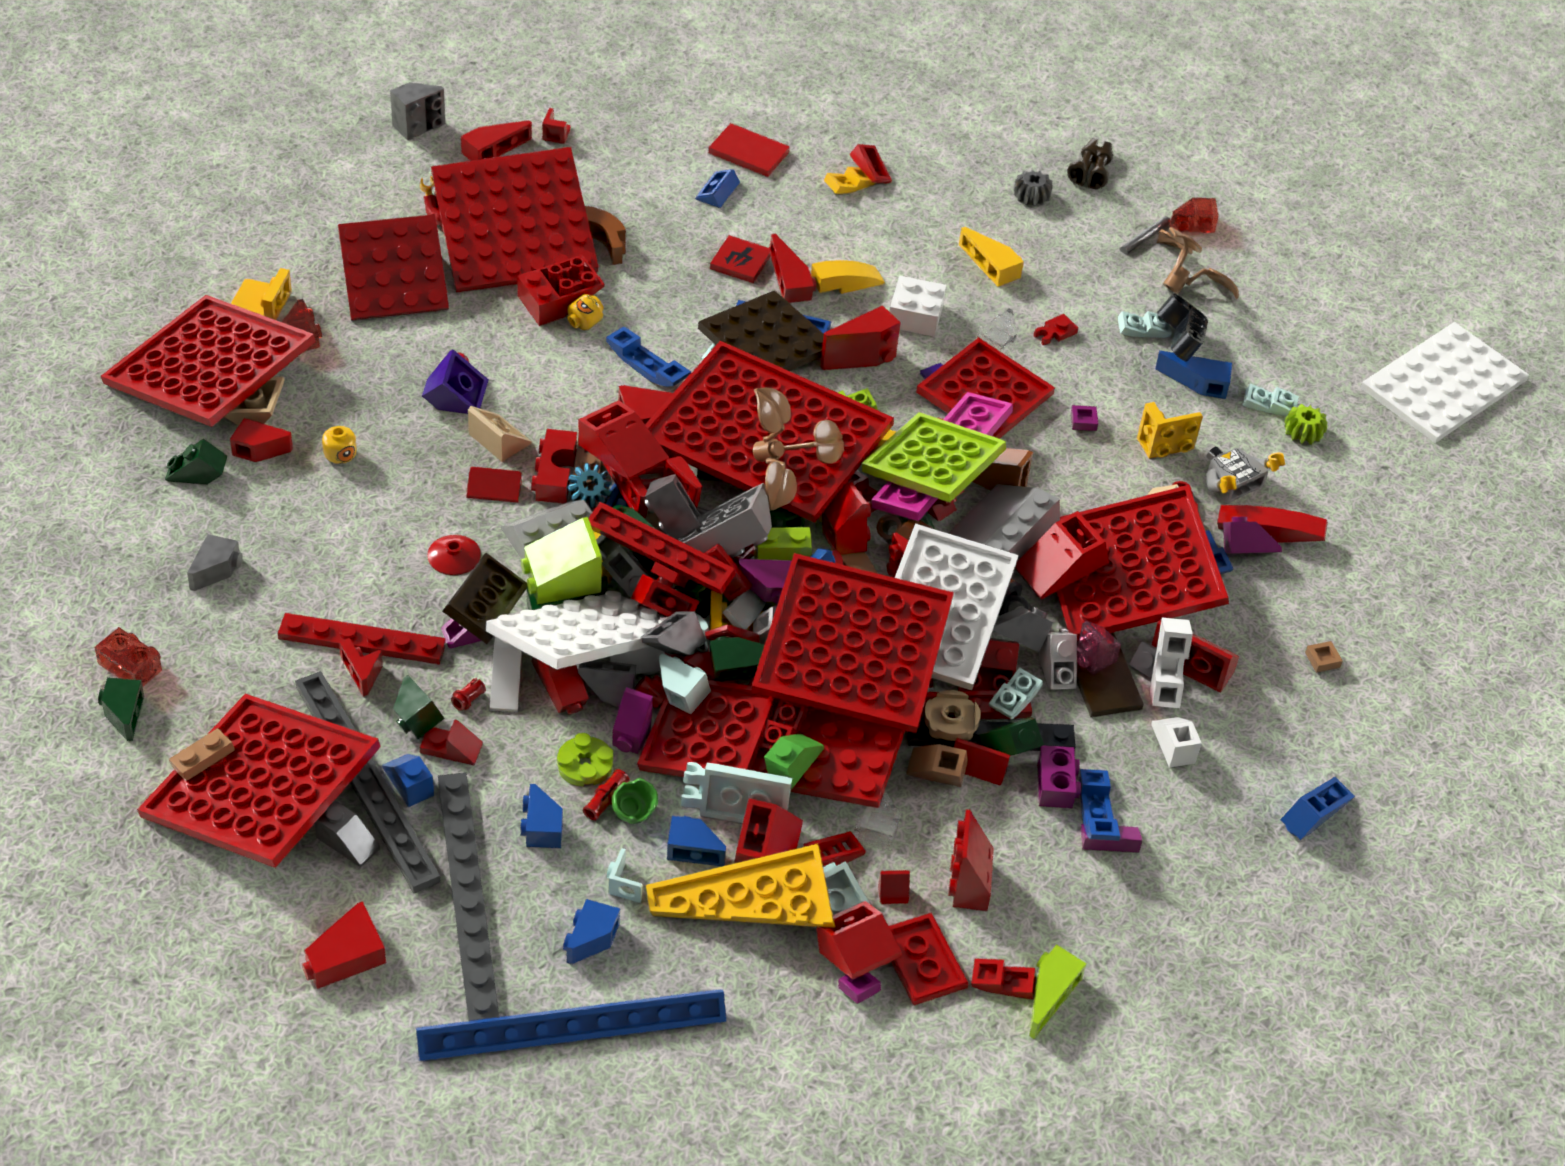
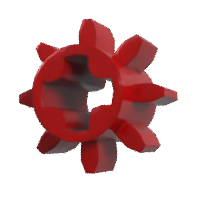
M657 675L652 679L644 676L634 688L636 691L653 696L652 707L654 709L663 702L666 696L662 679Z

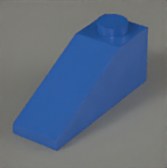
M1333 777L1300 797L1280 820L1286 825V829L1292 835L1302 840L1349 803L1355 796L1336 777Z

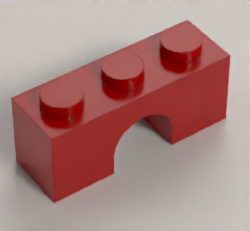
M547 429L545 439L540 438L539 454H541V457H536L535 472L538 473L537 476H532L531 491H535V501L561 504L567 502L570 468H561L560 466L574 467L577 452V432Z

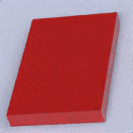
M732 123L708 147L709 154L766 177L775 170L790 152V146Z
M932 912L889 926L902 951V957L891 961L913 1006L968 988L969 983Z

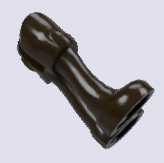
M1092 138L1083 146L1081 150L1082 161H1073L1068 166L1067 175L1070 181L1075 185L1083 186L1091 164L1095 163V167L1089 175L1087 186L1094 190L1103 188L1110 178L1105 165H1108L1114 156L1111 142L1104 141L1103 146L1099 147V139Z

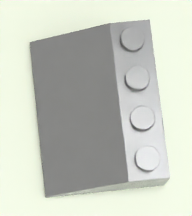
M763 482L702 514L701 526L677 540L703 553L719 543L731 558L744 552L745 547L752 543L754 546L763 543L768 539L767 536L772 527L766 485Z
M997 484L948 534L1019 555V560L1055 522L1060 520V499L1039 488Z

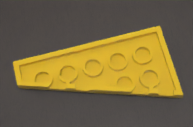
M818 844L646 885L649 910L652 916L835 928Z

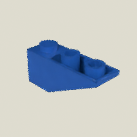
M1159 350L1155 370L1200 395L1226 399L1231 381L1232 363L1192 356L1186 362L1172 352Z

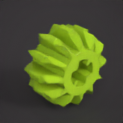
M1300 404L1299 407H1292L1289 411L1288 416L1285 418L1284 427L1286 434L1292 436V441L1299 439L1301 444L1307 441L1312 445L1314 441L1320 442L1328 428V422L1326 421V414L1320 413V408L1314 409L1311 404L1308 407Z

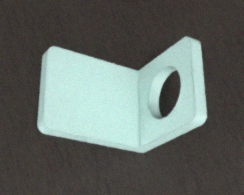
M621 848L616 862L611 861L608 867L606 878L609 879V894L641 903L643 885L620 877L626 862V849ZM620 887H630L635 893H626Z

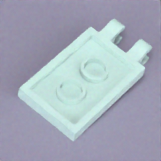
M688 762L683 782L686 784H698L700 788L698 790L694 786H685L684 794L681 797V806L700 808V816L743 823L749 798L776 804L788 811L792 778L708 762L704 769L697 763Z

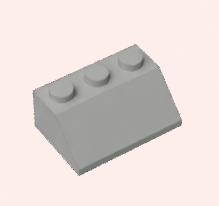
M572 500L501 526V530L522 559L525 558V546L581 518H589L592 511L584 500Z

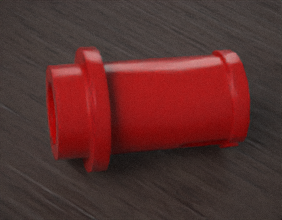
M473 678L464 688L453 692V697L451 698L452 705L460 711L469 709L471 703L486 692L485 684L480 679Z

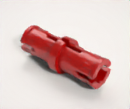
M616 769L604 785L598 786L595 796L582 809L584 815L593 821H597L609 804L612 805V796L623 782L630 781L629 776L623 770ZM611 789V792L601 801L604 795Z

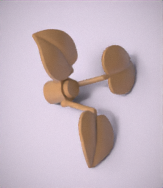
M1172 227L1168 229L1169 232L1165 230L1159 231L1157 243H1164L1181 249L1174 268L1163 283L1166 288L1179 294L1185 284L1190 286L1201 275H1207L1213 281L1226 287L1234 294L1236 300L1238 299L1239 291L1235 283L1226 275L1212 268L1208 270L1203 268L1191 278L1188 277L1190 272L1182 267L1187 254H1192V250L1198 253L1202 252V247L1195 240Z
M757 388L754 389L757 398L759 421L763 429L771 434L763 437V441H758L754 444L753 455L757 461H766V464H769L766 470L765 484L769 509L771 511L790 503L797 491L794 473L790 469H785L784 462L778 461L784 454V451L816 447L818 460L825 464H831L841 458L844 451V442L838 426L833 421L822 420L814 428L816 442L784 446L781 441L773 438L784 431L783 424L790 420V404L784 394L776 389Z

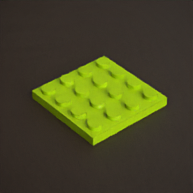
M918 412L862 462V472L940 500L951 502L1006 450V441Z

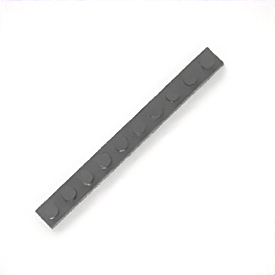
M322 671L295 680L296 689L313 717L355 730ZM371 758L350 782L413 894L441 883L437 869Z
M467 773L438 775L468 1021L499 1017Z

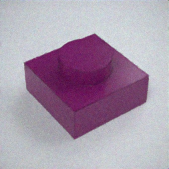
M1072 405V430L1097 431V406Z
M869 972L854 979L844 975L838 979V988L859 1004L880 992L881 982Z

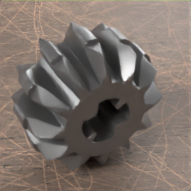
M1033 169L1030 172L1023 171L1015 179L1014 195L1017 196L1018 201H1024L1025 205L1032 203L1034 207L1037 203L1044 205L1045 201H1049L1052 194V180L1049 179L1048 174H1042L1041 171L1034 172Z

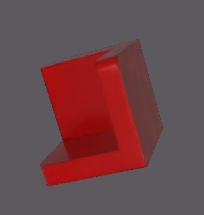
M549 108L542 122V140L565 144L571 130V125H568L565 121L554 120V108Z

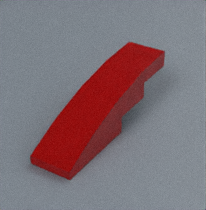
M1221 505L1217 520L1218 529L1224 530L1223 522H1232V517H1247L1248 522H1257L1277 543L1325 541L1328 526L1327 519L1280 508L1252 505Z

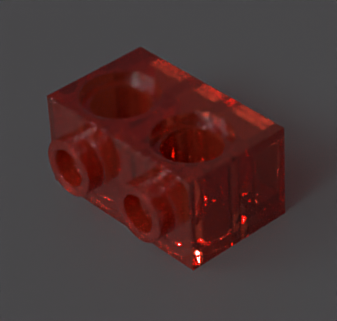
M120 627L94 647L98 664L118 678L141 680L142 686H144L162 671L160 653L154 647H148L142 643L135 634L127 633Z

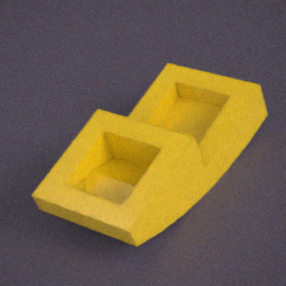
M847 167L844 174L827 173L824 178V182L836 194L853 193L875 185L859 167Z

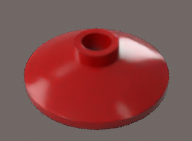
M447 535L431 544L427 557L429 564L436 571L446 575H461L474 569L480 561L481 551L478 544L469 537Z

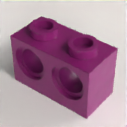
M1045 745L1040 747L1037 760L1039 806L1073 809L1075 798H1080L1081 783L1076 781V776L1079 775L1080 761L1075 759L1074 747Z

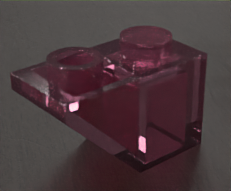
M1086 621L1082 624L1077 646V662L1092 675H1095L1117 661L1121 643L1104 627Z

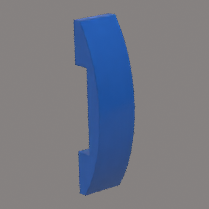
M625 326L606 337L607 343L624 362L655 384L673 387L691 374L690 370L677 361L673 360L667 363L641 345V337Z
M1080 769L1081 812L1087 837L1089 839L1119 841L1117 819L1113 818L1109 797L1111 785L1108 770Z

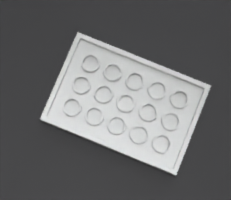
M1453 322L1364 380L1360 388L1432 442L1436 443L1526 382L1529 374L1456 322Z
M915 524L895 578L954 592L931 678L972 690L1019 555Z
M607 591L604 595L585 596L582 600H566L563 604L555 606L544 605L541 609L522 610L519 614L500 615L497 619L486 622V632L549 666L560 669L650 647L642 643V638L640 637L668 617L658 614L653 609L639 606V602L621 596L620 592Z

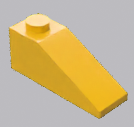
M967 227L961 228L959 246L997 287L1021 278L1024 261L1011 247Z

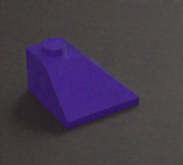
M452 349L427 378L422 397L438 410L468 414L470 406L481 408L489 379Z

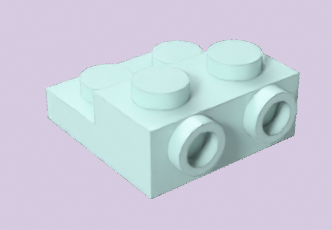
M846 861L837 866L832 862L823 867L833 915L861 902L867 901L869 903Z

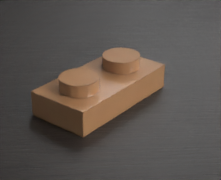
M217 728L169 758V761L174 770L187 781L235 751L233 743Z

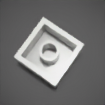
M899 276L890 306V313L901 322L900 330L935 337L944 304L946 285Z

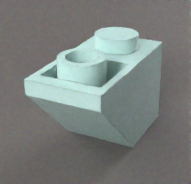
M662 653L659 656L663 687L669 704L692 714L711 692L707 680L708 677L702 669L698 667L693 668L684 664L677 657L672 658Z

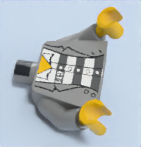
M1213 447L1207 453V458L1210 460L1206 473L1207 487L1211 492H1218L1228 504L1264 487L1268 471L1276 472L1279 470V466L1285 465L1284 455L1277 452L1269 455L1268 458L1259 459L1248 455L1240 448L1223 453L1218 447Z

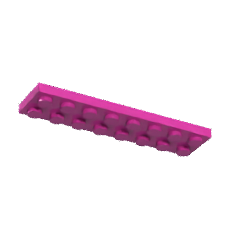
M967 392L943 420L992 436L1013 412V404ZM888 481L873 497L872 508L919 521L938 498Z

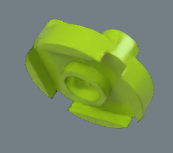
M578 733L574 738L565 742L558 751L557 766L560 776L575 786L584 787V784L593 783V786L600 784L612 773L613 750L601 739L591 737L587 733ZM590 758L591 764L584 763L582 765L580 764V759Z

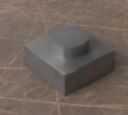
M1142 641L1129 665L1152 678L1157 648Z

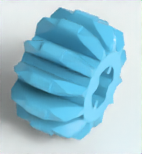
M585 463L584 471L580 467H576V475L569 476V480L574 484H570L567 487L568 491H576L571 499L574 501L580 497L585 502L587 500L589 501L590 508L595 507V499L598 503H604L605 500L602 495L610 496L611 491L605 487L611 486L612 481L603 480L607 477L608 472L605 470L599 474L600 465L598 464L595 465L594 470H590L589 463ZM587 480H591V484H596L593 491H588V487L584 488Z

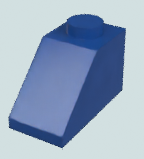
M406 754L382 765L383 770L408 807L434 796L433 776L420 756Z
M672 816L667 844V860L720 867L725 866L726 845L701 819L689 816Z

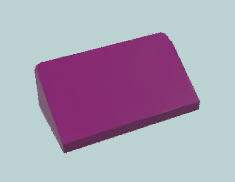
M1081 824L1082 850L1139 853L1142 837L1138 827L1118 826L1120 832L1119 841L1089 839L1086 835L1084 824Z

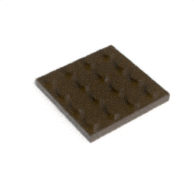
M775 290L700 320L698 323V329L715 345L722 341L788 371L817 360L822 356L824 333Z

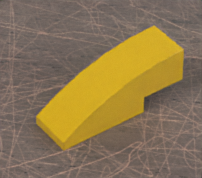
M848 260L812 263L811 277H815L819 293L838 289L841 294L885 284L877 268L867 263Z

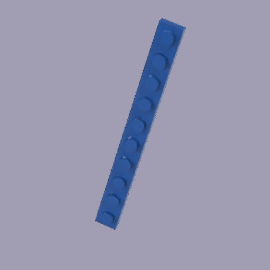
M723 989L418 1027L416 1028L419 1061L727 1022L724 991Z

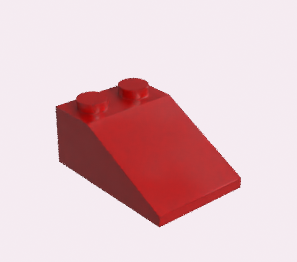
M882 305L824 332L820 368L822 370L873 367L885 362H891L897 354L901 322Z

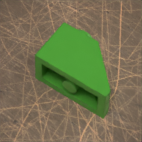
M801 733L782 736L764 756L768 774L792 778V789L823 751L824 745Z

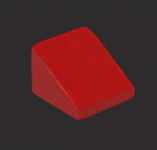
M910 870L880 871L878 883L880 903L907 904L909 902Z

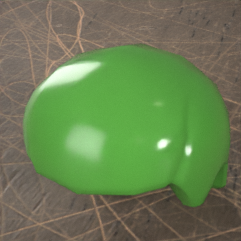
M637 778L631 782H623L612 796V809L620 820L630 824L641 823L649 819L658 805L656 789L653 784L642 778Z

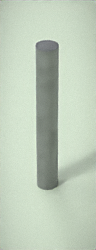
M1164 216L1120 247V251L1125 255L1169 225L1171 223L1170 218Z

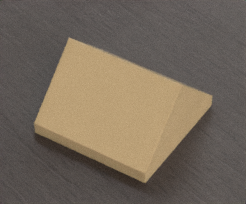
M272 377L229 412L225 418L237 425L244 418L265 424L273 414L285 381L284 377Z
M473 406L469 407V435L501 462L532 443L530 439L499 414Z

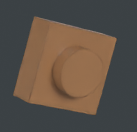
M1332 641L1308 645L1305 654L1316 673L1341 667L1343 660Z

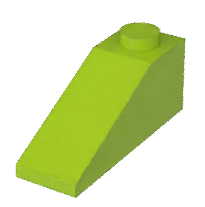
M1057 944L1050 953L1044 952L1036 965L1039 971L1036 979L1029 1036L1033 1039L1036 1038L1083 979L1087 963Z

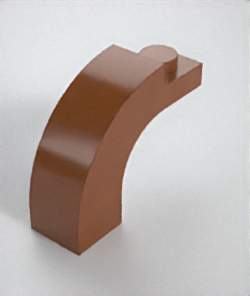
M585 206L592 238L606 246L613 265L622 264V255L626 254V229L618 218L605 210Z

